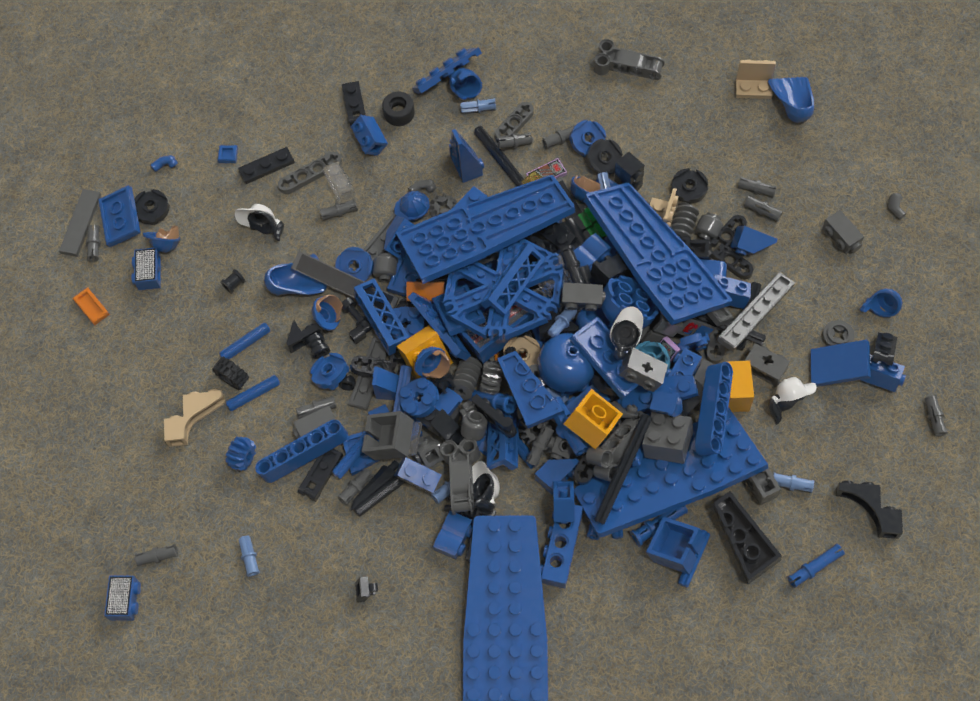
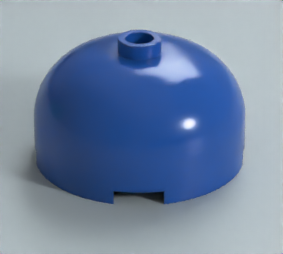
M619 276V278L615 279L611 278L603 289L605 300L601 305V309L605 317L612 324H614L620 312L626 307H636L641 311L643 315L642 329L649 326L659 313L658 307L637 280L626 276Z
M561 333L550 338L543 345L537 359L541 379L550 388L565 393V391H582L592 382L593 375L596 373V369L569 339L573 333Z

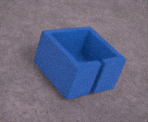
M663 516L646 553L654 563L689 575L697 559L695 554L699 555L706 538L700 528Z

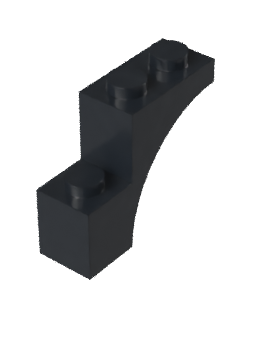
M853 481L839 482L836 487V496L850 499L861 505L872 517L877 529L878 538H900L903 534L902 510L892 506L881 508L880 485H874L873 482H863L862 484H856Z

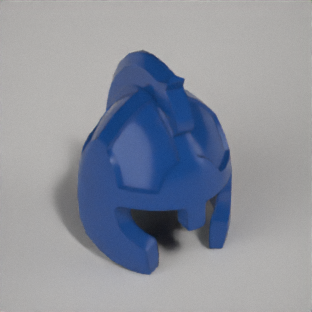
M459 68L448 76L450 78V88L463 100L474 98L481 92L482 81L472 70Z

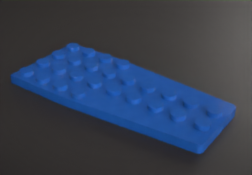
M549 175L444 212L396 232L420 280L424 284L480 259H484L575 213V207L553 175Z
M624 183L586 194L584 202L638 283L671 325L730 306L733 300L714 276L669 225L663 222V219L631 184Z
M728 407L723 448L720 453L700 456L697 453L695 442L698 422L692 424L693 434L684 464L645 458L643 453L641 465L635 467L631 465L604 525L597 523L594 518L610 482L593 477L588 484L575 487L574 493L579 504L583 506V511L597 536L605 537L716 494L767 470L768 463Z
M532 515L476 516L474 518L463 639V701H548L547 631L536 518Z

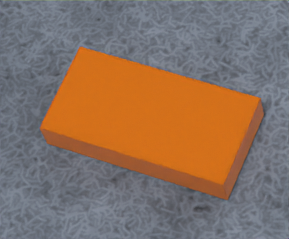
M407 281V301H410L408 296L412 292L432 301V298L445 293V282H427L423 284L422 281Z
M88 287L73 297V300L94 326L110 315Z

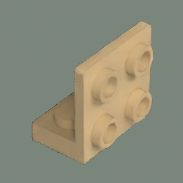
M740 60L736 76V98L772 99V88L768 80L773 79L776 61Z
M675 188L672 190L669 202L652 197L650 206L669 227L671 226L679 197L675 196L677 191Z

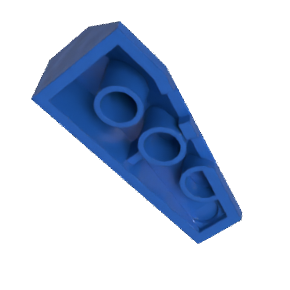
M453 129L451 131L449 154L462 182L464 183L483 176L482 169L485 167L482 159H478L474 150L458 131Z

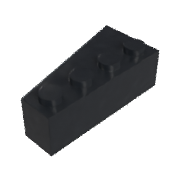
M731 491L714 502L715 513L747 583L750 584L780 562L782 555Z

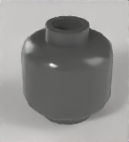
M710 212L702 215L695 229L699 234V238L702 240L718 238L723 227L721 217Z
M381 253L373 260V275L379 278V281L389 282L391 277L396 275L397 259L392 254Z
M473 411L464 415L460 428L462 436L464 438H472L475 441L484 438L487 429V419L483 414Z

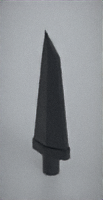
M396 460L389 466L383 465L355 497L351 511L395 477V470L399 466Z

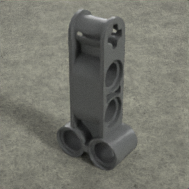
M603 39L599 43L598 54L595 57L594 71L598 75H606L609 71L659 80L662 76L661 69L665 65V61L657 56L615 48L612 40Z
M637 411V415L633 419L626 418L600 448L594 449L591 446L588 449L586 460L588 463L595 465L593 473L596 478L611 482L641 414H643L642 411Z
M472 438L463 439L460 445L451 440L445 441L440 446V452L444 462L449 465L453 515H456L457 512L465 511L473 513L472 463L480 458L478 445Z

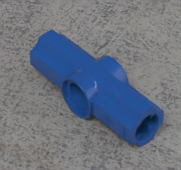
M560 396L555 397L556 402L565 411L564 414L554 417L557 423L556 432L561 438L568 441L576 456H580L587 452L591 446L564 425L572 413L569 412Z

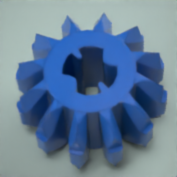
M236 437L234 441H231V445L226 453L228 466L235 470H246L251 465L256 454L254 441L246 437Z

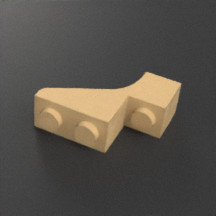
M212 389L208 392H190L187 395H183V417L175 415L164 419V441L169 447L188 445V436L192 426L224 405L225 396L223 392Z

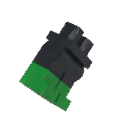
M588 207L579 215L560 223L561 226L578 238L574 244L575 249L581 246L594 233L603 240L607 236Z

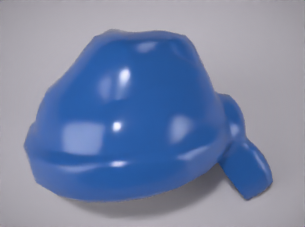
M881 289L866 299L860 311L867 312L871 310L879 317H893L902 308V298L893 289Z

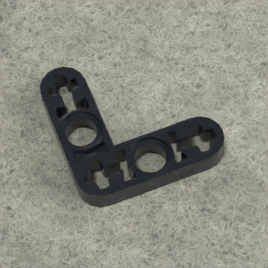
M735 215L722 227L718 238L710 240L713 248L719 242L721 243L718 250L711 251V258L716 261L725 262L727 270L738 278L746 280L751 278L753 274V265L729 248L737 229L736 227L735 231L733 230L735 223L741 222V226L747 225L745 217ZM728 233L732 238L724 240L721 235ZM731 256L735 259V262L727 263L725 258ZM748 268V272H741L742 269Z
M394 354L389 356V360L355 356L351 361L350 370L356 375L373 378L374 365H381L384 370L395 374L396 365L400 364L398 370L400 372V367L406 365L403 358H397ZM357 362L361 363V369L357 368Z

